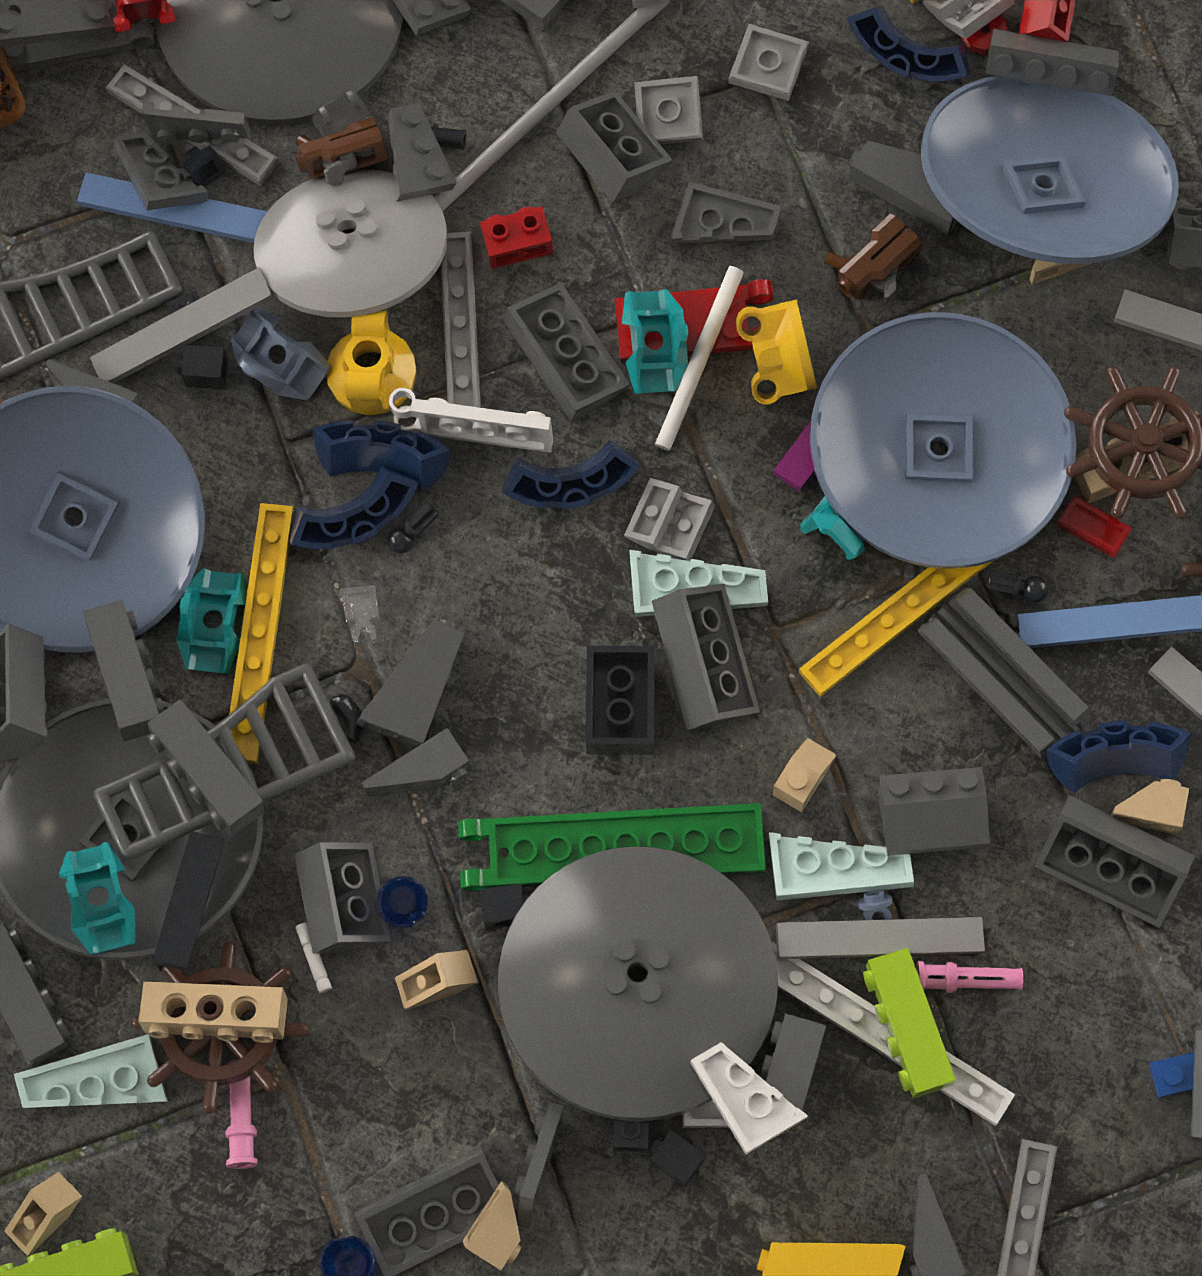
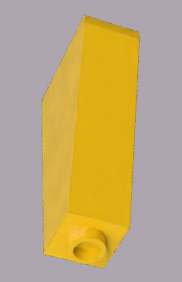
M772 1242L769 1251L762 1249L756 1270L762 1271V1276H897L905 1246L901 1244Z

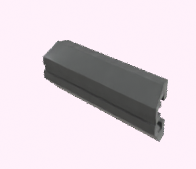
M965 588L945 600L923 620L917 632L1041 759H1047V749L1063 737L1077 730L1083 733L1091 716L1089 707L971 588Z

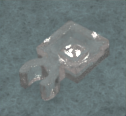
M367 585L342 589L345 621L347 624L356 623L351 631L354 645H359L358 638L362 632H369L372 643H376L378 635L375 627L370 623V621L380 620L376 586Z

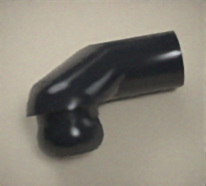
M340 694L332 697L329 703L333 711L345 720L344 733L348 741L359 742L361 727L357 726L356 723L362 711L348 695Z

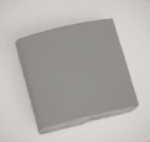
M923 0L924 6L940 22L965 39L1015 4L1014 0Z
M650 478L624 536L660 554L671 556L674 559L691 561L715 505L712 500L682 492L679 486Z

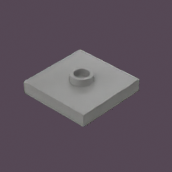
M748 24L729 76V83L789 101L804 61L809 41Z
M698 76L634 82L637 117L660 145L703 141Z

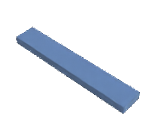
M85 173L77 198L79 206L254 243L257 229L268 212L208 199L205 202L147 211L132 182L91 173Z
M1202 595L1018 614L1020 638L1030 648L1199 632L1202 631Z

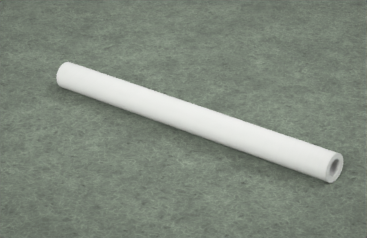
M729 266L656 440L655 446L663 450L670 451L744 274L742 270L736 267Z

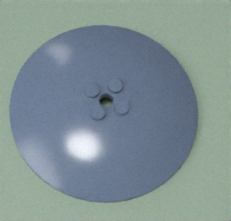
M990 76L966 84L944 98L929 117L921 143L923 171L931 190L942 206L958 222L977 236L1002 249L1028 258L1055 263L1085 264L1108 261L1125 256L1142 248L1159 235L1168 223L1178 198V173L1175 161L1163 138L1143 116L1114 96L1000 76Z
M930 312L904 316L879 325L863 334L837 358L824 378L814 403L810 426V447L814 470L828 502L836 514L862 540L877 550L907 563L941 569L965 568L992 562L1014 552L1035 537L1050 521L1062 503L1072 477L1066 474V468L1068 465L1075 463L1076 460L1074 421L1064 416V410L1070 405L1059 380L1047 363L1024 341L1011 332L976 317L946 312ZM934 441L943 442L947 447V453L942 456L935 455L930 449V444Z
M81 386L46 387L22 393L0 404V632L10 623L42 636L44 650L77 653L94 651L83 611L123 600L126 612L133 610L138 627L137 630H133L134 638L146 632L158 623L182 597L185 588L188 587L193 578L203 548L205 534L203 495L195 470L184 449L173 434L145 409L125 398L99 389ZM70 507L80 509L83 513L82 523L78 525L70 524L65 517L66 510Z

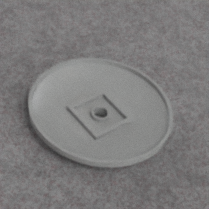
M356 169L344 173V181L337 186L327 184L325 175L308 180L283 195L263 217L254 240L256 267L262 269L273 295L281 302L301 312L323 317L339 318L362 316L387 309L420 290L435 274L442 262L447 247V227L444 214L435 198L430 194L396 202V177L391 172L375 169ZM346 229H355L354 232L349 234L342 232Z

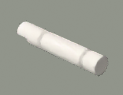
M307 922L297 925L295 928L301 945L304 946L303 950L313 978L317 981V989L319 993H325L331 990L332 986L327 978L321 956L312 952Z

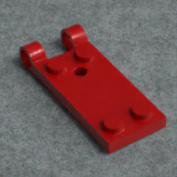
M759 279L751 281L747 285L738 286L710 354L753 350L752 341L744 340L739 335L736 318L738 313L743 308H746V305H761L774 300L772 281ZM720 287L669 292L683 309L684 321L688 326V338L686 341L688 356L693 354ZM624 297L614 299L621 363H625L633 354L630 326L622 324ZM747 318L742 323V327L747 331H754L759 327L756 326L752 330H748ZM654 331L648 332L644 339L646 346L652 350L659 349L663 343L661 335Z

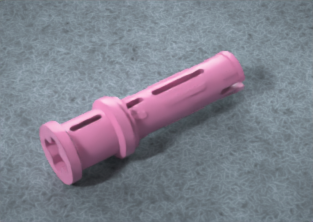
M918 961L916 966L923 990L945 989L947 993H953L957 988L1018 990L1023 988L1022 968L957 967V964L953 962H947L946 965H925L923 961ZM929 975H938V976H942V978H941V979H933V978H928V976H929ZM958 976H965L966 978L958 979ZM975 976L1002 977V979H1001V980H977V979H974V977H975Z
M237 1060L229 1061L228 1064L236 1062ZM249 1076L244 1080L230 1084L231 1126L227 1127L225 1137L229 1139L230 1157L226 1160V1167L232 1169H246L258 1165V1159L254 1158L253 1140L257 1136V1130L254 1125H251Z

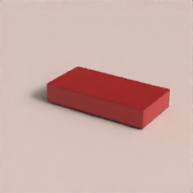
M1075 495L1056 525L1113 558L1116 557L1132 530L1130 526Z

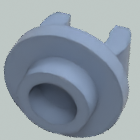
M883 890L868 891L864 893V898L858 901L859 909L864 910L865 920H872L873 914L878 911L883 912L885 920L892 919L891 912L888 909V906L893 903L892 896L884 894Z

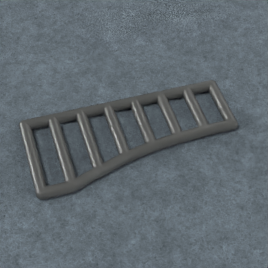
M149 231L109 250L62 268L25 278L0 282V314L21 355L6 364H3L0 358V380L181 296L183 288L156 234ZM145 247H148L167 285V288L152 295L149 294L130 254ZM116 260L119 261L138 299V302L123 309L120 308L100 268ZM86 272L89 273L109 313L108 316L91 323L70 278ZM57 282L80 329L62 337L38 287ZM26 291L50 343L32 350L6 293Z
M309 664L300 665L272 677L246 702L207 731L215 742L220 740L229 760L263 801L344 766L355 759V753L312 666ZM302 679L339 752L321 761L285 689L286 686ZM272 695L308 767L290 775L257 709ZM245 718H247L276 778V781L260 788L257 787L231 733V730ZM167 756L129 775L95 789L93 793L119 853L124 860H131L190 834V831L199 830L213 823L208 816L211 812L210 810L196 816L194 815L177 777L167 764L170 761ZM158 775L161 776L182 822L165 830L162 829L142 786V783ZM126 790L130 791L150 834L149 837L133 844L130 843L110 800V797Z

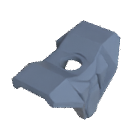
M258 307L250 311V315L238 333L231 338L236 362L246 375L259 380L275 394L308 401L332 366L310 341L297 342L278 326L281 318ZM276 345H281L286 350V358L280 364L274 363L270 357L271 349Z

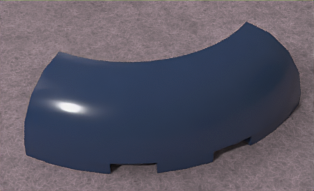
M877 6L847 17L854 35L863 48L881 62L884 67L897 74L918 80L935 82L955 80L968 76L970 73L963 44L938 48L917 43L895 27L888 17L884 6Z
M353 420L313 428L314 445L317 455L330 477L354 471L379 472L381 466H384L418 482L417 488L423 491L441 477L447 467L450 450L434 437L422 431H419L416 435L401 430V424L375 420L374 425H353Z
M609 439L605 446L594 456L569 467L544 468L532 465L518 458L505 480L502 493L516 501L538 508L568 509L580 507L616 491L634 475L641 465L628 452Z
M381 466L371 485L362 494L348 503L327 509H310L297 506L290 531V543L304 548L333 549V547L352 543L357 544L378 534L380 529L401 514L414 495L418 482L402 473Z
M1127 721L1099 724V729L1083 734L1080 730H1077L1055 742L1047 749V759L1054 776L1064 787L1074 793L1092 781L1117 774H1143L1173 780L1185 762L1189 751L1191 733L1155 722H1149V727L1128 726Z

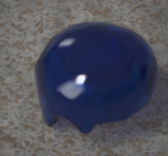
M396 876L391 878L380 887L377 893L376 907L379 916L390 926L397 928L412 927L424 917L427 911L428 896L425 888L413 877Z
M351 1235L329 1240L320 1252L319 1267L323 1276H374L377 1258L370 1244Z

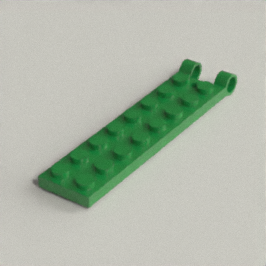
M761 803L464 819L458 821L459 840L480 841L489 838L490 869H467L460 872L461 890L480 891V889L521 884V887L540 886L551 875L583 857L601 851L625 847H653L671 850L697 859L723 875L765 873L766 871ZM500 850H508V856L504 858L500 857Z

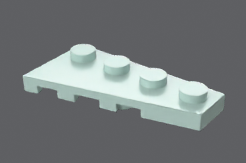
M629 550L635 617L655 615L651 602L654 599L679 589L725 584L731 609L768 606L765 570L727 564L720 566L707 564L701 560L691 559V561L674 559L668 555L657 554V556L641 554V551Z
M769 832L777 901L914 886L910 854L887 856L886 847L865 844L864 847L846 845V842L833 840L832 843L813 841L810 837H781V834Z
M148 1034L14 1074L23 1108L169 1102L164 1083L157 1087H150L147 1083L148 1076L159 1068L152 1039Z

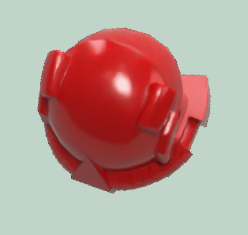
M115 0L117 12L113 22L116 32L131 30L132 23L146 18H157L160 24L176 21L174 7L167 0Z

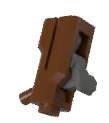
M374 117L348 124L343 131L311 140L305 135H300L296 141L300 154L295 155L300 172H307L310 180L325 175L327 184L332 186L340 185L344 181V173L388 160L383 138Z
M890 213L872 230L870 243L857 255L845 258L828 251L824 264L840 269L837 285L847 297L853 296L859 300L871 288H875L880 292H884V304H888L896 297L897 274L921 253L923 242L911 229L907 228L904 230L906 225Z

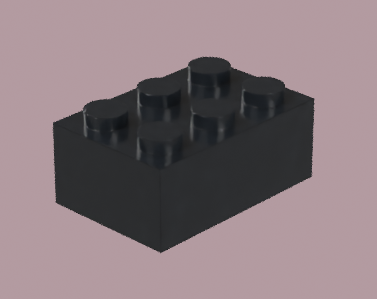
M587 646L586 753L597 755H654L655 646Z

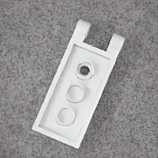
M398 388L390 395L389 404L394 414V423L399 424L400 418H416V422L412 426H401V430L414 434L422 431L430 436L549 453L552 451L551 417H546L543 413L528 411L526 414L450 404L441 398L421 400L416 399L414 393L407 388ZM400 397H408L412 400L410 406H402L399 409L394 406L395 401Z

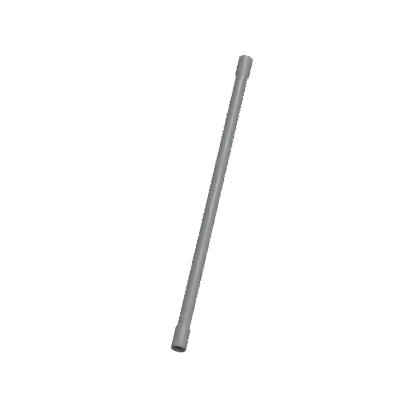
M670 0L638 7L633 14L455 178L457 183L453 190L440 192L434 197L442 212L636 31L670 3Z

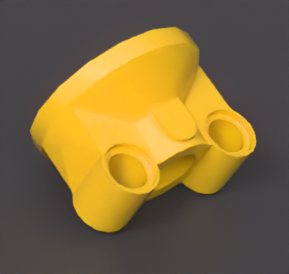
M797 299L764 308L753 306L743 308L737 315L736 325L739 335L744 340L752 341L759 370L751 381L752 394L755 400L764 405L772 404L782 396L817 388ZM747 317H756L761 322L760 326L754 331L745 330L742 327V323ZM763 380H770L775 384V388L771 393L763 394L758 391V384Z
M381 310L367 315L352 317V333L340 339L331 350L328 358V363L332 367L327 373V383L337 402L351 412L367 416L384 414L391 411L389 404L391 393L398 388H407L412 391L417 377L414 354L406 341L390 331L387 310ZM375 352L381 354L378 363L372 367H361L354 362L357 357L365 353ZM407 397L398 398L394 406H400Z

